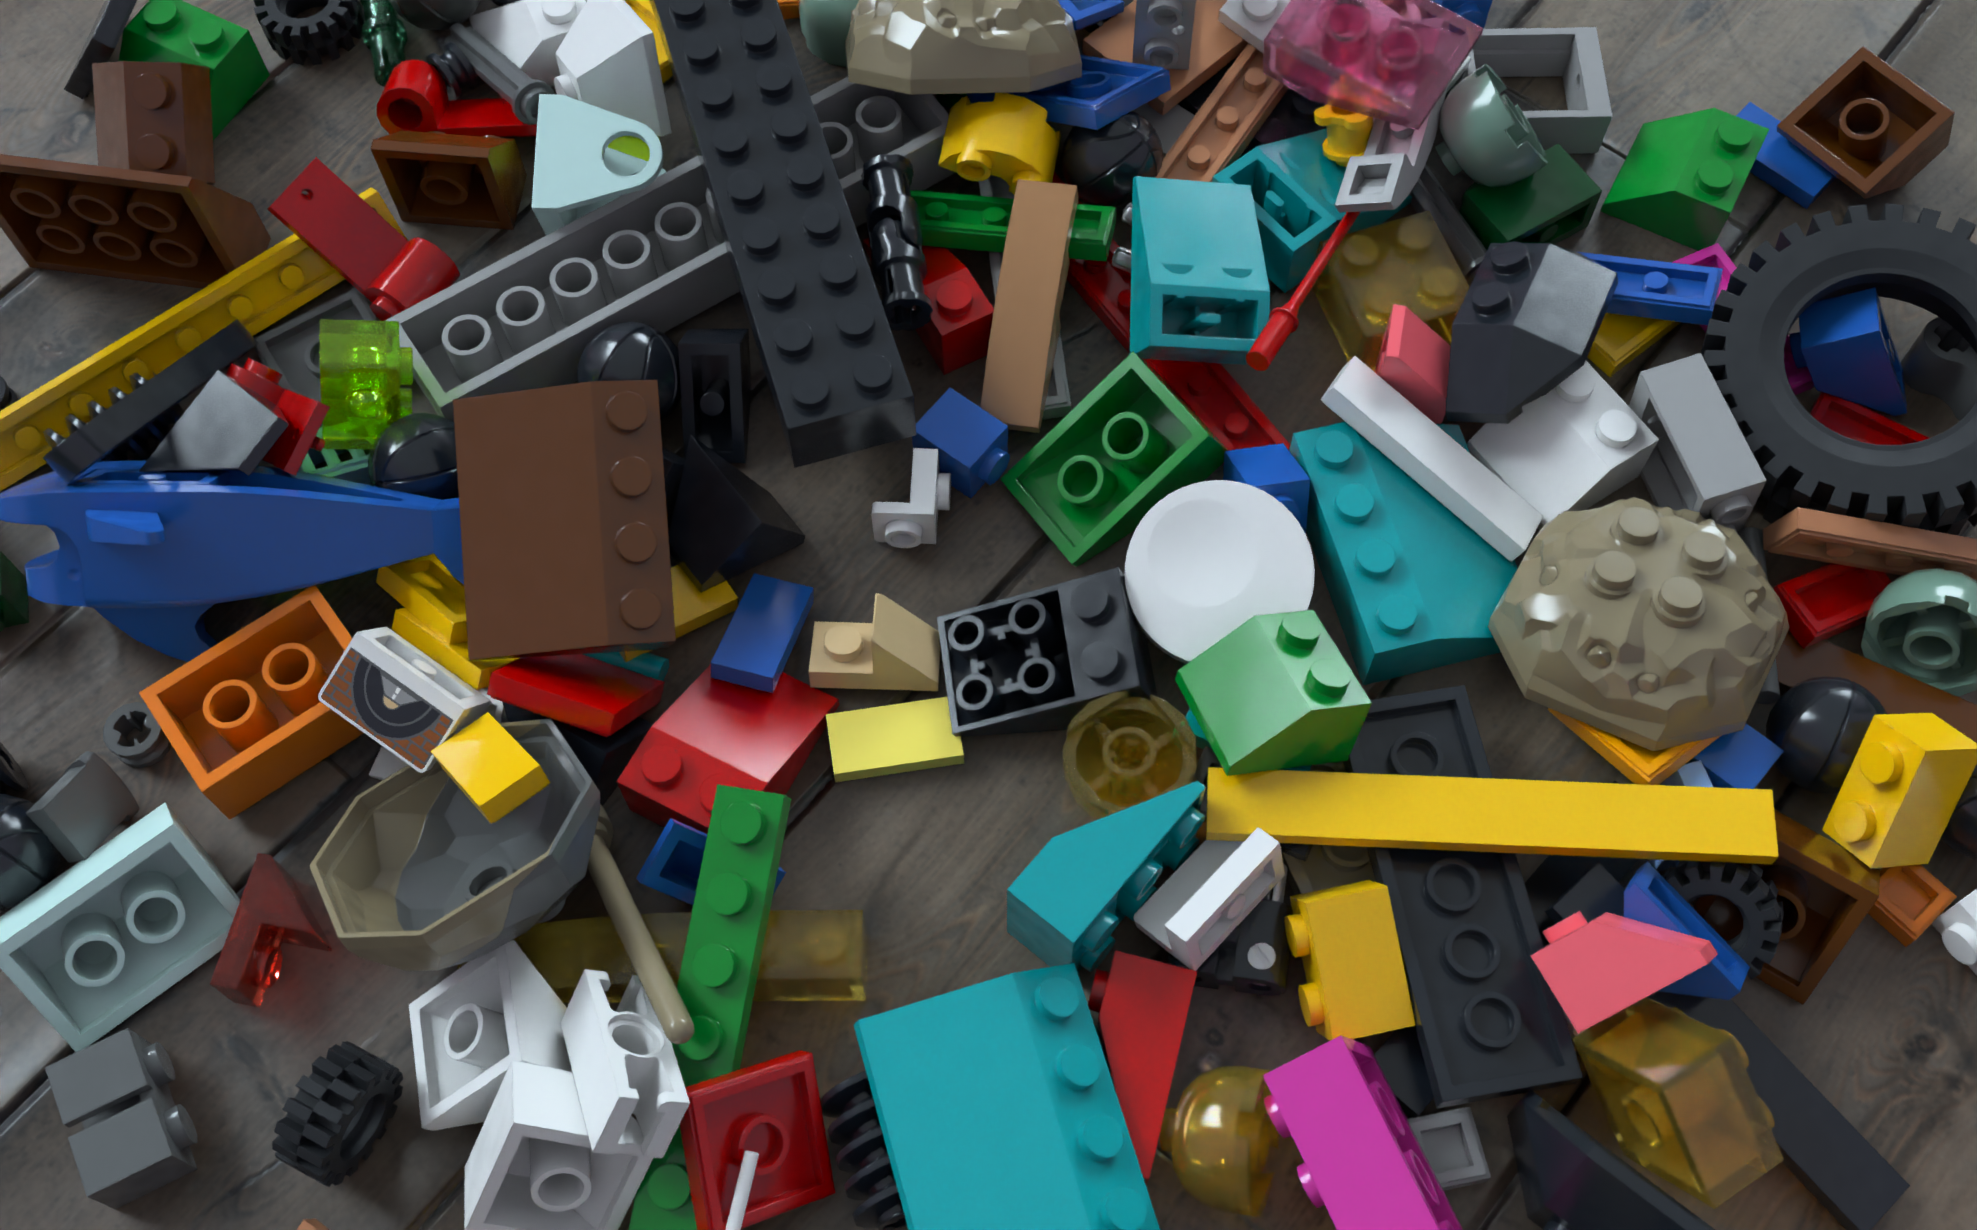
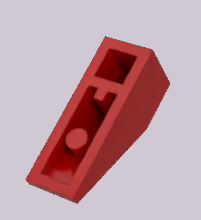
M869 238L863 240V248L872 260ZM922 245V252L926 257L927 275L923 280L924 294L932 301L933 312L931 313V320L923 327L915 330L945 375L987 355L994 308L968 268L947 248Z
M1115 950L1110 972L1100 969L1096 970L1088 1007L1090 1011L1099 1013L1096 1032L1147 1187L1197 971Z

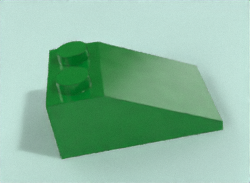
M1132 351L1000 480L1073 566L1078 567L1133 532L1147 512L1168 494L1190 484L1205 481L1224 463V452L1229 450L1166 381Z

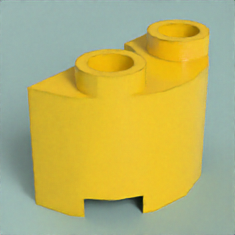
M995 93L994 102L970 104L968 96H966L950 108L938 166L954 171L970 181H984L990 175L1000 177L1008 183V192L1015 196L1018 179L1052 183L1061 134L1060 131L1055 132L1046 122L1048 114L1046 109L1025 97L1008 93Z

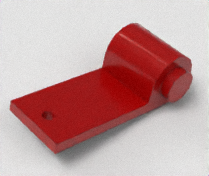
M411 59L398 64L393 69L377 103V117L381 126L389 134L399 131H439L445 134L480 137L486 135L528 137L536 136L537 124L528 125L521 122L514 115L512 105L504 98L449 100L442 75L434 66L420 60Z
M317 157L307 165L267 208L268 211L372 302L370 305L372 312L382 322L450 287L460 276L459 269L444 251L420 237H415L408 241Z
M248 358L243 368L231 363L226 375L278 406L289 423L288 427L262 460L296 476L309 448L320 452L325 445V440L317 437L316 434L330 407L279 386L278 383L283 374Z

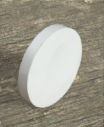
M1212 480L1198 482L1182 487L1161 499L1147 512L1135 529L1125 561L1126 592L1138 626L1146 637L1161 651L1185 664L1192 661L1255 615L1306 611L1309 607L1314 588L1315 569L1313 555L1307 536L1300 523L1280 501L1270 494L1254 486L1235 481Z

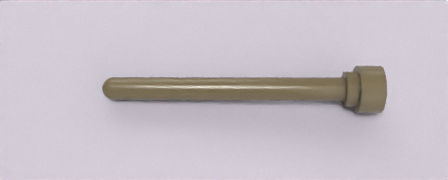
M600 804V812L587 869L667 1039L674 1044H684L694 1034L693 1021L612 857L609 848L614 829L604 807Z

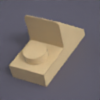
M876 593L873 623L814 621L809 664L810 687L939 691L941 661L939 631L888 597Z

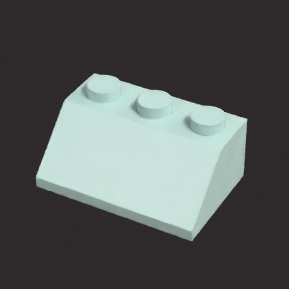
M165 802L95 850L86 860L78 862L0 916V968L73 1050L78 1052L97 1041L257 924L204 848Z

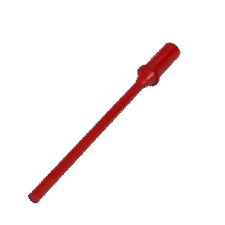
M1346 212L1289 302L1282 307L1274 308L1270 312L1268 323L1246 355V361L1250 367L1258 371L1267 370L1290 333L1296 331L1299 326L1297 318L1299 307L1360 212Z

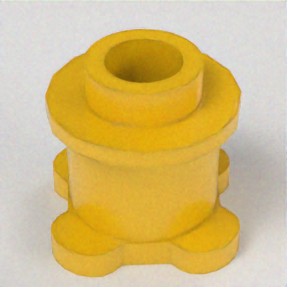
M1348 90L1337 91L1329 96L1330 101L1324 107L1317 108L1314 111L1315 123L1320 126H1327V138L1322 144L1324 156L1343 167H1347L1351 156H1364L1374 124L1373 115L1382 112L1384 109V100L1379 95L1364 96L1353 94Z

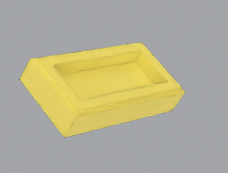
M948 697L826 714L835 782L964 764L961 736H954L952 734Z

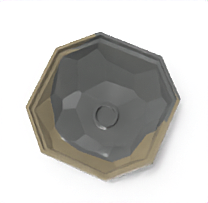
M552 719L499 723L541 766L551 783L495 823L491 824L437 761L431 770L422 773L407 765L355 797L309 865L336 934L348 951L360 958L405 971L441 970L483 956L526 933L537 923L552 919L563 909L565 898L586 875L600 812V792Z

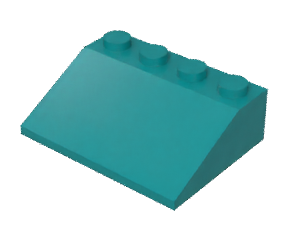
M1340 422L1293 433L1289 451L1310 478L1306 532L1362 685L1500 653L1501 651L1488 625L1493 611L1518 569L1515 560L1512 562L1507 560L1348 423ZM1436 424L1470 453L1459 425Z
M1075 963L1010 973L866 1017L854 1024L908 1230H1160Z

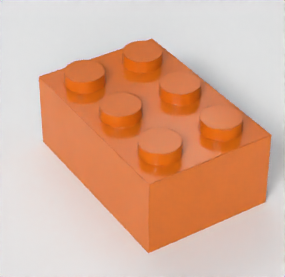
M316 585L310 586L139 692L201 792L229 820L364 734L318 699L320 690L351 642L352 637Z

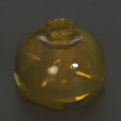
M1112 692L1089 702L1070 722L1066 732L1067 738L1063 746L1064 778L1077 805L1095 821L1188 785L1194 780L1197 769L1196 737L1185 716L1165 699L1150 695V700L1141 697H1128V692Z
M1222 1066L1199 1074L1184 1089L1177 1108H1166L1160 1131L1162 1151L1172 1152L1173 1170L1185 1192L1202 1205L1223 1212L1259 1217L1264 1210L1272 1187L1274 1172H1262L1267 1164L1270 1146L1278 1149L1279 1132L1272 1123L1264 1104V1098L1271 1095V1092L1263 1075L1271 1070L1244 1066Z

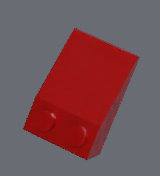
M710 664L651 726L616 782L631 811L664 828L670 818L708 834L717 784L776 794H787L827 726L826 714L835 713L840 705L839 699L816 688H811L810 685L783 672L773 693L711 678Z

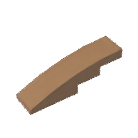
M1021 179L1017 181L996 292L980 407L1006 424L1009 430L1040 433L1061 330L1059 314L1070 265L1068 248L1079 199L1077 185Z

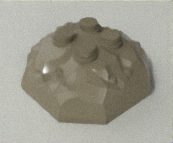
M859 0L856 8L851 10L850 29L845 40V56L848 80L852 83L910 95L1032 92L1082 77V60L1072 17L1061 7L1058 0Z
M1632 497L1627 500L1620 499L1590 510L1564 511L1546 523L1533 539L1493 611L1488 628L1524 698L1651 751H1658L1691 741L1695 742L1742 731L1786 637L1789 624L1785 608L1767 581L1763 568L1734 529L1717 524L1712 519H1705L1702 517L1701 512L1687 509L1675 511L1669 506L1663 508L1652 506L1643 499Z

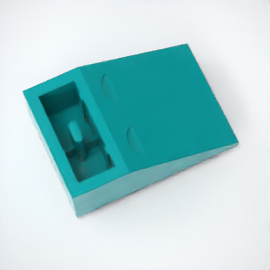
M1327 129L1257 146L1214 175L1212 182L1251 185L1267 277L1284 293L1304 279L1346 214V212L1339 213L1335 203L1347 167L1340 166L1335 161L1329 160L1324 156L1322 144L1327 138ZM1408 195L1395 210L1361 211L1330 260L1410 204L1412 196Z
M1135 176L1133 178L1130 353L1134 351L1142 359L1248 364L1246 355L1268 323L1270 314V288L1251 185Z
M1195 781L1052 837L1007 889V932L1050 967L1075 963L1077 973L1082 967L1089 972H1093L1113 948L1116 940L1110 935L1123 918L1127 916L1134 922V914L1158 890L1153 884L1168 866L1176 871L1196 849L1200 839L1194 835L1200 829L1206 817L1200 812L1206 787L1199 781Z

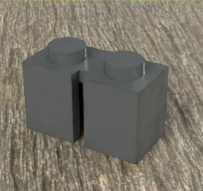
M126 1028L45 1067L63 1125L70 1128L82 1122L84 1127L83 1131L68 1137L88 1198L116 1210L197 1170L190 1146L198 1141L196 1129L186 1109L181 1104L175 1106L168 1083L176 1078L175 1070L168 1053L159 1042L152 1044L129 1028Z

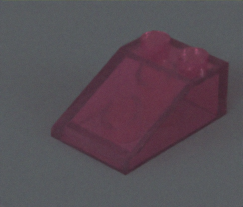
M1291 0L1264 39L1263 73L1311 100L1419 130L1481 37L1483 28L1431 0Z

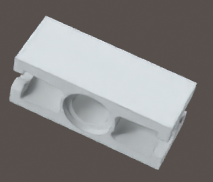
M584 969L560 1024L592 1153H619L625 1145L622 1133L633 1113L644 1137L641 1145L643 1157L663 1158L690 1104L672 1043L667 1039L637 975H632L615 1012L610 1008L604 992L608 991L611 985L608 973Z

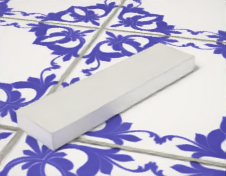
M1354 356L1338 373L1321 398V401L1507 560L1512 562L1526 551L1543 515L1358 357Z

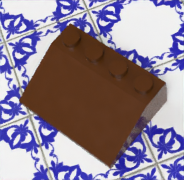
M0 154V227L28 266L32 268L203 289L265 252L271 240L252 203L193 177Z
M590 381L453 399L469 661L668 649L676 641L658 381Z

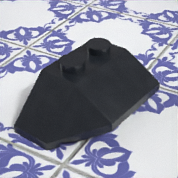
M1515 241L1491 243L1452 325L1445 411L1448 421L1508 424L1523 413L1522 406L1546 395L1585 364L1618 285L1617 273L1579 252L1550 243H1521Z
M1532 1090L1526 1093L1507 1115L1527 1217L1542 1228V1230H1715L1550 1106L1547 1101Z

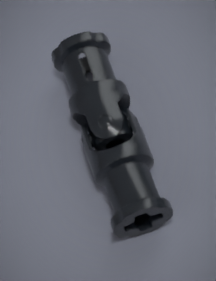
M880 154L864 163L861 174L862 185L869 191L870 203L866 209V218L872 251L874 280L881 286L883 298L881 302L891 330L911 331L927 324L931 320V313L933 312L932 301L924 294L923 280L927 275L926 257L922 252L923 237L918 203L911 197L910 185L914 175L913 164L908 158L899 154Z

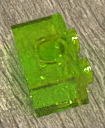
M320 319L321 403L330 407L322 422L323 440H325L323 449H371L379 433L389 424L412 414V388H400V385H413L412 347H400L399 321Z

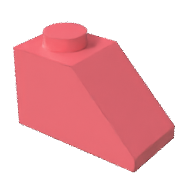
M1393 304L1374 372L1435 424H1442L1446 413L1451 346L1408 307Z
M1578 911L1542 931L1549 944L1532 954L1531 958L1577 1033H1580L1704 967L1718 953L1709 940L1608 912L1587 922L1581 911Z

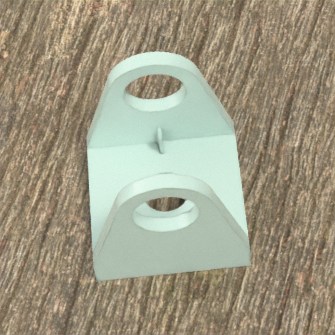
M539 94L531 208L546 235L615 200L621 195L644 189L658 176L667 172L662 168L664 155L659 138L647 125L565 95ZM622 136L637 137L648 145L650 158L649 161H645L607 146L613 140Z

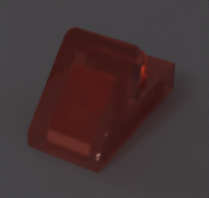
M258 853L210 982V985L232 1002L260 1007L266 988H271L279 977L283 960L280 949L282 943L332 951L331 944L293 877L271 855Z

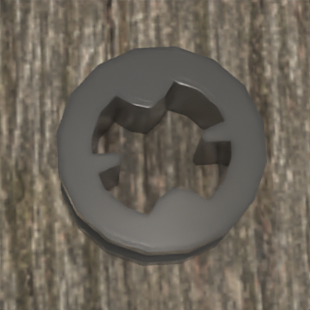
M134 702L121 706L108 717L103 728V741L107 748L120 761L130 767L144 768L152 766L162 760L172 746L145 703ZM144 724L150 731V734L142 743L138 739H134L133 746L127 740V736L134 728L142 732V725Z

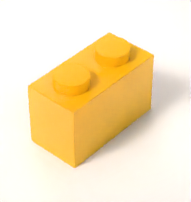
M1933 713L1874 715L1822 831L1870 868L1928 864L1977 764V743Z
M1365 880L1290 896L1293 915L1285 916V931L1292 955L1295 958L1302 956L1307 984L1299 985L1298 994L1306 1024L1309 1027L1316 1026L1317 1032L1329 1041L1340 1035L1356 1039L1416 1026L1388 886L1372 880Z

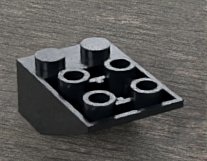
M1119 567L937 617L950 720L954 736L968 737L1100 728L1160 712L1147 637L1138 626L1126 592L1125 576Z

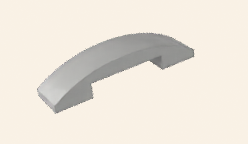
M1449 10L1394 17L1380 61L1388 76L1382 95L1384 109L1376 114L1364 156H1351L1349 158L1335 203L1339 213L1395 210L1403 203L1417 183L1431 152L1440 122V109L1446 96L1453 36V17Z

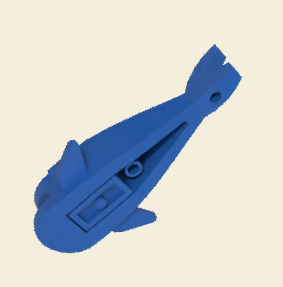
M146 461L97 462L67 484L54 471L0 493V520L20 524L46 525L55 533L60 546L58 550L39 556L25 564L29 596L35 600L51 604L93 607L106 620L133 639L167 656L189 662L218 644L206 632L203 620L209 608L216 603L297 590L430 554H435L452 576L464 585L459 498L440 500L300 471L294 476L280 468L258 465L250 476L239 469L139 472Z

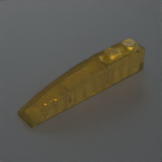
M770 910L753 1001L866 1000L868 933L863 910ZM692 912L641 914L677 988ZM610 916L537 923L529 931L513 939L563 1003L570 1002L584 969L608 973L611 985L608 991H604L608 1002H620L632 975H637ZM468 962L458 964L457 970Z

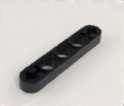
M238 319L83 425L48 452L43 459L66 484L71 482L208 383L217 370L223 372L231 363H235L259 342Z

